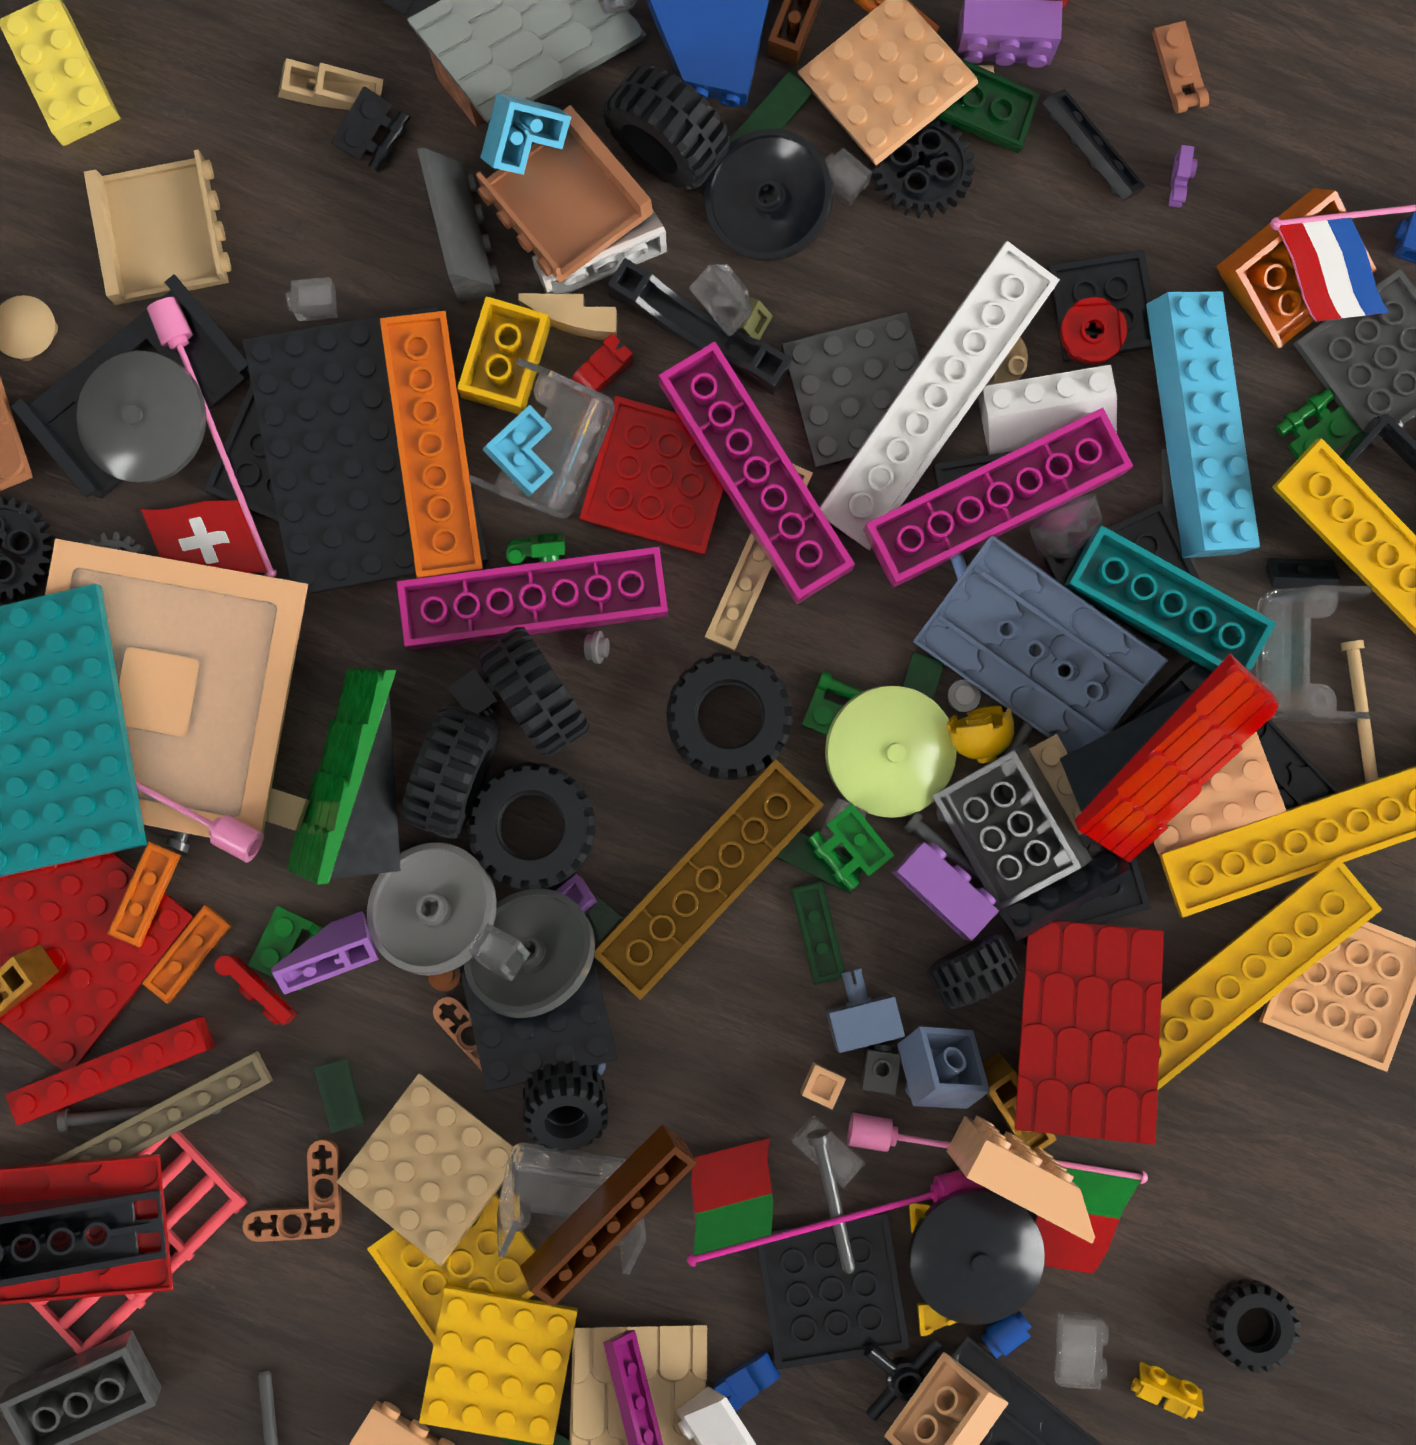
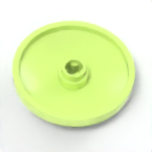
M879 686L856 695L837 713L829 728L826 739V765L834 786L850 804L853 803L856 808L875 816L888 818L903 817L926 808L935 801L932 796L946 788L955 767L957 750L953 747L949 737L948 717L931 698L907 687Z

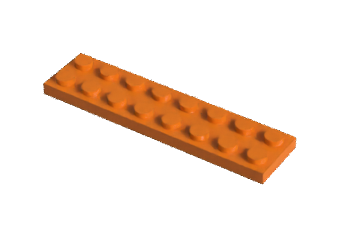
M446 311L380 318L417 579L483 570Z

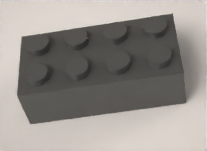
M130 1330L7 1386L0 1400V1409L19 1445H70L156 1406L162 1386L134 1332Z

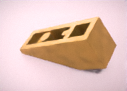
M40 944L13 956L0 968V1017L40 989L59 972Z
M999 1052L982 1062L990 1090L987 1097L1012 1134L1024 1140L1023 1143L1030 1146L1029 1149L1032 1151L1035 1147L1043 1150L1057 1139L1054 1134L1014 1129L1018 1076Z

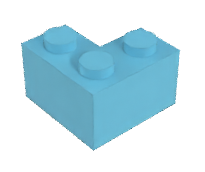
M497 92L480 158L493 168L524 175L532 142L563 149L571 116L558 107Z

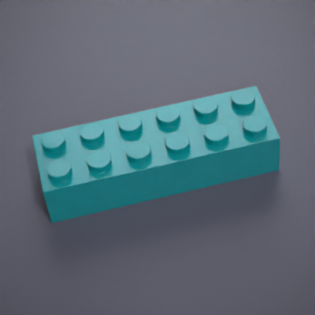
M1102 525L1093 531L1064 586L1085 601L1212 672L1230 653L1244 667L1251 671L1276 625V622Z

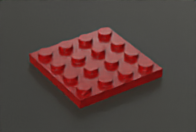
M615 395L579 520L705 556L724 488L676 412Z

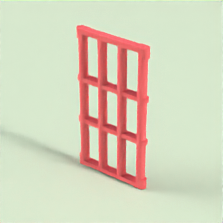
M180 1131L170 1136L184 1151L162 1171L163 1189L192 1160L207 1175L166 1214L168 1241L177 1250L170 1257L172 1274L186 1260L190 1261L195 1256L194 1252L233 1213L237 1214L248 1204L247 1200L230 1185ZM169 1137L153 1144L152 1146L136 1153L133 1156L145 1154L151 1155ZM217 1184L230 1199L184 1243L171 1228ZM153 1292L125 1294L128 1299L84 1343L69 1328L102 1296L81 1298L61 1318L48 1307L47 1303L49 1301L29 1303L74 1349L73 1351L79 1354L102 1344L137 1308L141 1309L146 1304L145 1300Z

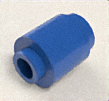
M1019 1310L1015 1314L1013 1313L1002 1320L989 1324L985 1328L986 1332L980 1337L997 1359L1002 1354L1006 1357L1028 1340L1031 1336L1027 1331L1032 1326Z

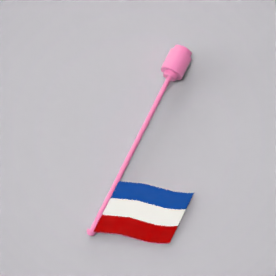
M1416 205L1283 220L1274 217L1271 220V228L1279 231L1291 256L1302 298L1315 322L1389 313L1377 290L1366 248L1351 218L1416 211Z

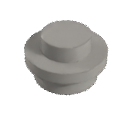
M595 631L594 634H587L585 638L584 654L587 660H593L595 664H601L604 657L607 658L609 655L610 643L609 639L604 637L602 631Z
M963 679L956 681L950 686L947 698L954 710L969 712L977 707L981 694L979 688Z

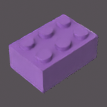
M964 0L957 22L956 55L972 64L992 61L1001 66L1027 63L1030 67L1039 68L1050 65L1061 41L1063 1Z
M925 842L917 843L891 873L963 940L972 941L999 912L993 906L996 902L995 898L982 887L981 889H975L969 883L971 876L959 865H952L951 867L944 860L947 854L934 842L928 844Z

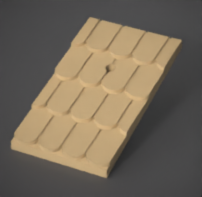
M707 1325L575 1328L573 1330L569 1445H628L603 1344L606 1340L625 1330H635L663 1445H697L693 1438L688 1441L677 1425L681 1419L676 1410L706 1388Z

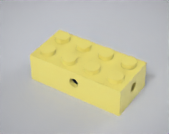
M39 0L0 19V27L38 106L52 134L63 147L121 119L68 9L61 0Z

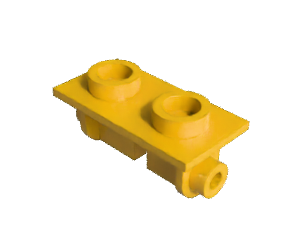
M1143 1362L1139 1363L1140 1379L1134 1378L1131 1384V1391L1135 1392L1136 1397L1158 1405L1164 1396L1167 1399L1163 1404V1409L1177 1414L1184 1419L1188 1417L1194 1419L1198 1410L1203 1412L1202 1389H1199L1188 1380H1180L1167 1374L1160 1367L1149 1366Z

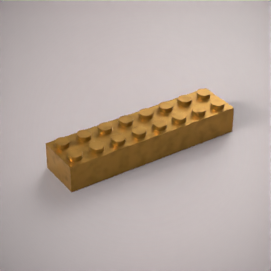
M775 759L600 944L594 952V957L641 1000L824 804Z

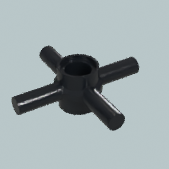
M933 1336L912 1361L906 1357H897L892 1360L873 1344L866 1347L864 1355L886 1372V1382L888 1385L885 1391L866 1411L872 1420L876 1421L897 1397L903 1401L910 1400L923 1382L921 1370L943 1347V1344L936 1337ZM909 1376L907 1380L899 1382L903 1377Z

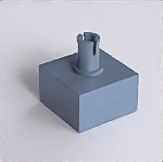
M862 968L852 970L855 984H853L850 971L841 973L849 1002L846 1005L825 1010L835 1049L842 1053L905 1037L895 996L886 994L874 998L868 997Z
M919 1026L897 1044L907 1081L905 1091L911 1098L913 1106L967 1109L990 1092L973 1030Z

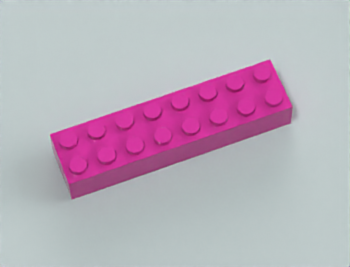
M714 341L659 375L661 389L795 603L799 604L851 572L855 566L854 561L716 342Z
M1101 408L866 523L863 531L891 587L894 588L986 543L991 535L998 537L1126 474L1133 467V464L1104 408Z
M659 547L397 581L404 646L409 651L497 640L515 627H525L529 635L669 617Z

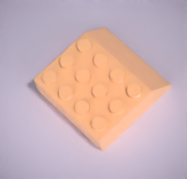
M976 1115L975 1119L972 1120L964 1116L946 1152L968 1179L1091 1244L1093 1243L1095 1235L1081 1190L1072 1181L1074 1176L1068 1173L1066 1168L1059 1165L1060 1162L1053 1159L1054 1156L1038 1147H1035L1032 1151L1029 1149L1030 1146L1023 1143L1024 1140L1008 1131L1004 1135L1000 1134V1131L994 1127V1124Z

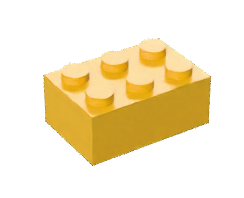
M486 296L457 388L461 398L519 415L527 406L550 331L551 322L549 314Z

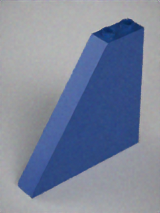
M646 0L676 76L681 78V81L685 84L691 85L696 89L695 92L706 100L707 98L718 100L721 104L728 107L746 106L770 0Z

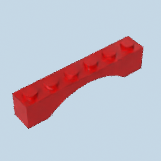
M201 1017L7 1093L5 1096L16 1126L216 1047L204 1017Z

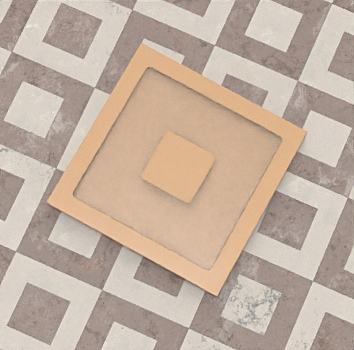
M55 539L45 595L92 584H98L102 587L135 780L212 822L216 818H222L228 814L264 833L308 584ZM137 790L143 825L211 837L209 835V827Z

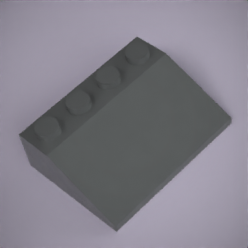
M424 147L417 149L447 273L459 304L482 299L486 296L497 295L494 284L500 283L496 264L489 265L487 254L492 253V247L488 233H481L479 223L485 222L481 204H474L472 193L477 192L473 172L466 173L463 162Z
M1026 743L932 796L984 888L995 898L996 902L994 905L999 911L1079 870L1092 860Z

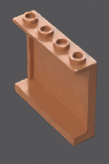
M571 105L563 110L571 116L563 149L534 143L531 145L524 175L500 169L487 179L481 172L476 174L480 185L477 192L488 206L493 203L498 209L496 214L502 224L507 229L513 227L518 233L516 238L522 248L527 253L533 251L538 257L536 263L547 277L552 274L559 284L653 214L651 198Z

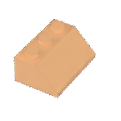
M943 1352L884 1437L893 1445H979L1006 1408L1008 1402L986 1382Z
M378 1400L349 1444L455 1445L446 1438L439 1440L429 1434V1428L424 1424H420L418 1420L413 1419L409 1421L400 1415V1409L387 1401L381 1403Z

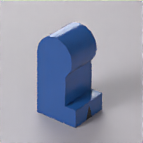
M763 1351L714 1381V1390L724 1395L736 1412L742 1408L744 1403L780 1378L781 1373L776 1369V1365L767 1351Z

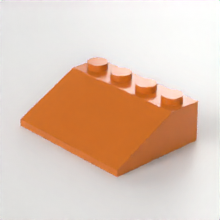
M1313 188L1279 215L1278 218L1283 220L1345 213L1347 211L1336 190ZM1270 223L1216 266L1230 293L1275 348H1281L1314 321L1302 298L1291 256L1279 231L1272 229ZM1367 251L1372 273H1374L1377 269Z

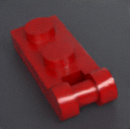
M236 955L220 956L216 960V972L223 976L230 975L241 985L238 988L239 992L251 1002L256 999L264 1007L262 1013L272 1023L276 1025L279 1022L282 1025L289 1024L297 1016L298 1013Z

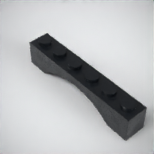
M627 258L623 259L608 283L610 297L694 348L701 350L715 341L734 372L772 395L775 394L791 367L792 358L769 344L738 332L702 312L677 295L653 274Z

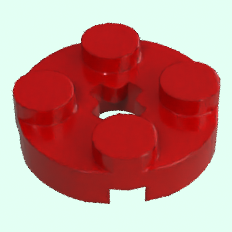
M1099 297L1085 298L1074 304L1066 313L1060 326V339L1067 351V355L1071 359L1085 364H1100L1113 358L1126 340L1127 323L1120 310L1117 311L1114 306L1110 305L1111 302ZM1090 323H1095V327L1102 331L1101 334L1096 336V339L1091 338L1085 332L1089 328Z

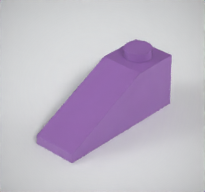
M361 911L331 922L271 968L272 974L283 994H288L379 960L377 948L371 939L365 915Z

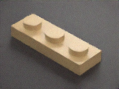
M1055 734L1031 747L1029 750L1078 835H1081L1083 833L1078 831L1074 821L1081 811L1060 761V758L1068 753L1058 735Z

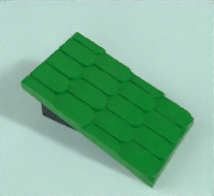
M362 667L351 668L345 674L336 717L330 719L320 767L314 773L307 799L310 801L299 832L295 831L287 871L316 885L329 884L330 879L401 871L389 692L396 670Z

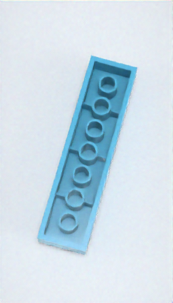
M1167 292L1147 303L1146 307L1182 558L1238 555L1259 548L1260 543L1223 292Z

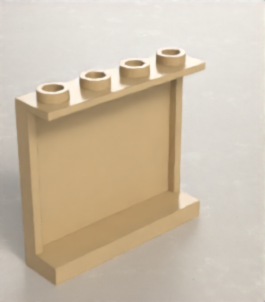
M194 150L195 158L121 173L101 176L96 169L84 172L105 292L114 305L164 296L170 291L165 281L173 274L179 278L188 291L229 283L227 272L232 270L228 253L223 252L221 241L226 240L222 222H217L215 210H220V204L216 191H211L210 180L214 179V172L210 160H205L199 150Z

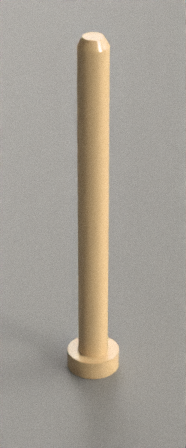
M1364 640L1340 643L1341 651L1347 652L1366 783L1378 779V771L1360 649L1365 648Z

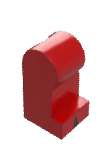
M612 333L603 341V345L575 372L572 381L589 398H593L634 362L633 353Z

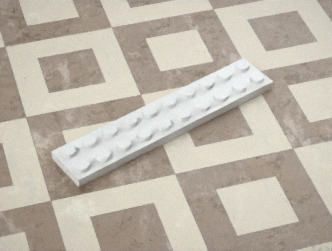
M1004 242L819 506L830 524L867 550L871 549V545L863 531L866 523L902 505L1060 279L1010 242Z

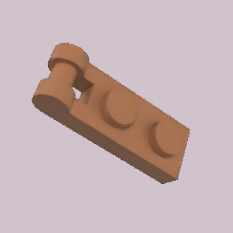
M1186 21L1154 28L1152 35L1175 113L1186 112L1189 107L1193 106L1197 108L1208 106L1209 94L1202 81ZM1191 88L1192 93L1185 95L1182 89Z

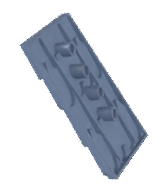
M992 535L913 641L1001 705L1011 708V712L1048 738L1057 734L1069 753L1112 732L1168 661V659ZM1067 665L1071 669L1068 676L1064 674V668Z

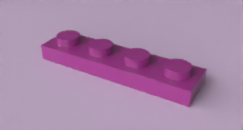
M625 1330L606 1340L603 1344L628 1445H663L635 1330Z

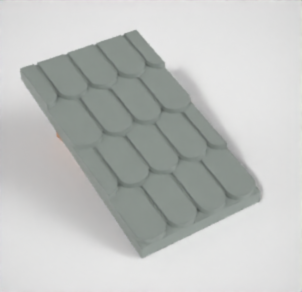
M440 0L407 19L408 24L429 49L438 80L476 128L485 122L489 125L497 92L534 101L647 39V34L620 0Z

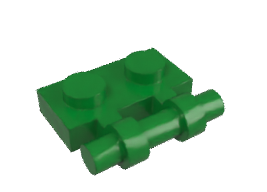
M1325 389L1319 395L1313 394L1306 400L1307 404L1296 412L1290 411L1283 417L1284 421L1275 427L1280 436L1284 437L1289 432H1292L1297 438L1287 446L1296 459L1316 439L1322 438L1336 451L1361 432L1342 406L1332 413L1327 409L1326 405L1335 399L1334 394L1329 389ZM1314 414L1319 423L1307 430L1303 422Z
M565 533L532 535L529 538L513 539L507 545L506 558L512 564L521 563L527 556H532V558L539 557L540 562L559 560V555H565Z
M853 803L826 824L834 834L827 841L819 831L808 838L815 848L813 852L819 859L823 858L835 872L833 874L834 878L838 882L842 881L849 891L860 883L852 873L858 867H861L869 877L895 856ZM840 843L852 856V859L846 864L833 850Z

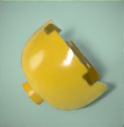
M999 705L982 706L966 712L968 717L958 720L957 714L949 718L947 727L953 747L958 753L970 759H977L979 763L995 761L997 755L1003 753L1012 743L1014 723L1011 708H1007L1006 712H1003L1002 706Z

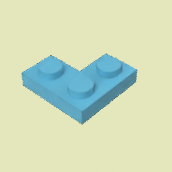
M531 405L525 408L483 448V451L528 497L554 473L531 450L552 430V427Z

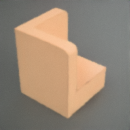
M813 1062L800 1093L802 1096L833 1110L846 1078L833 1070Z

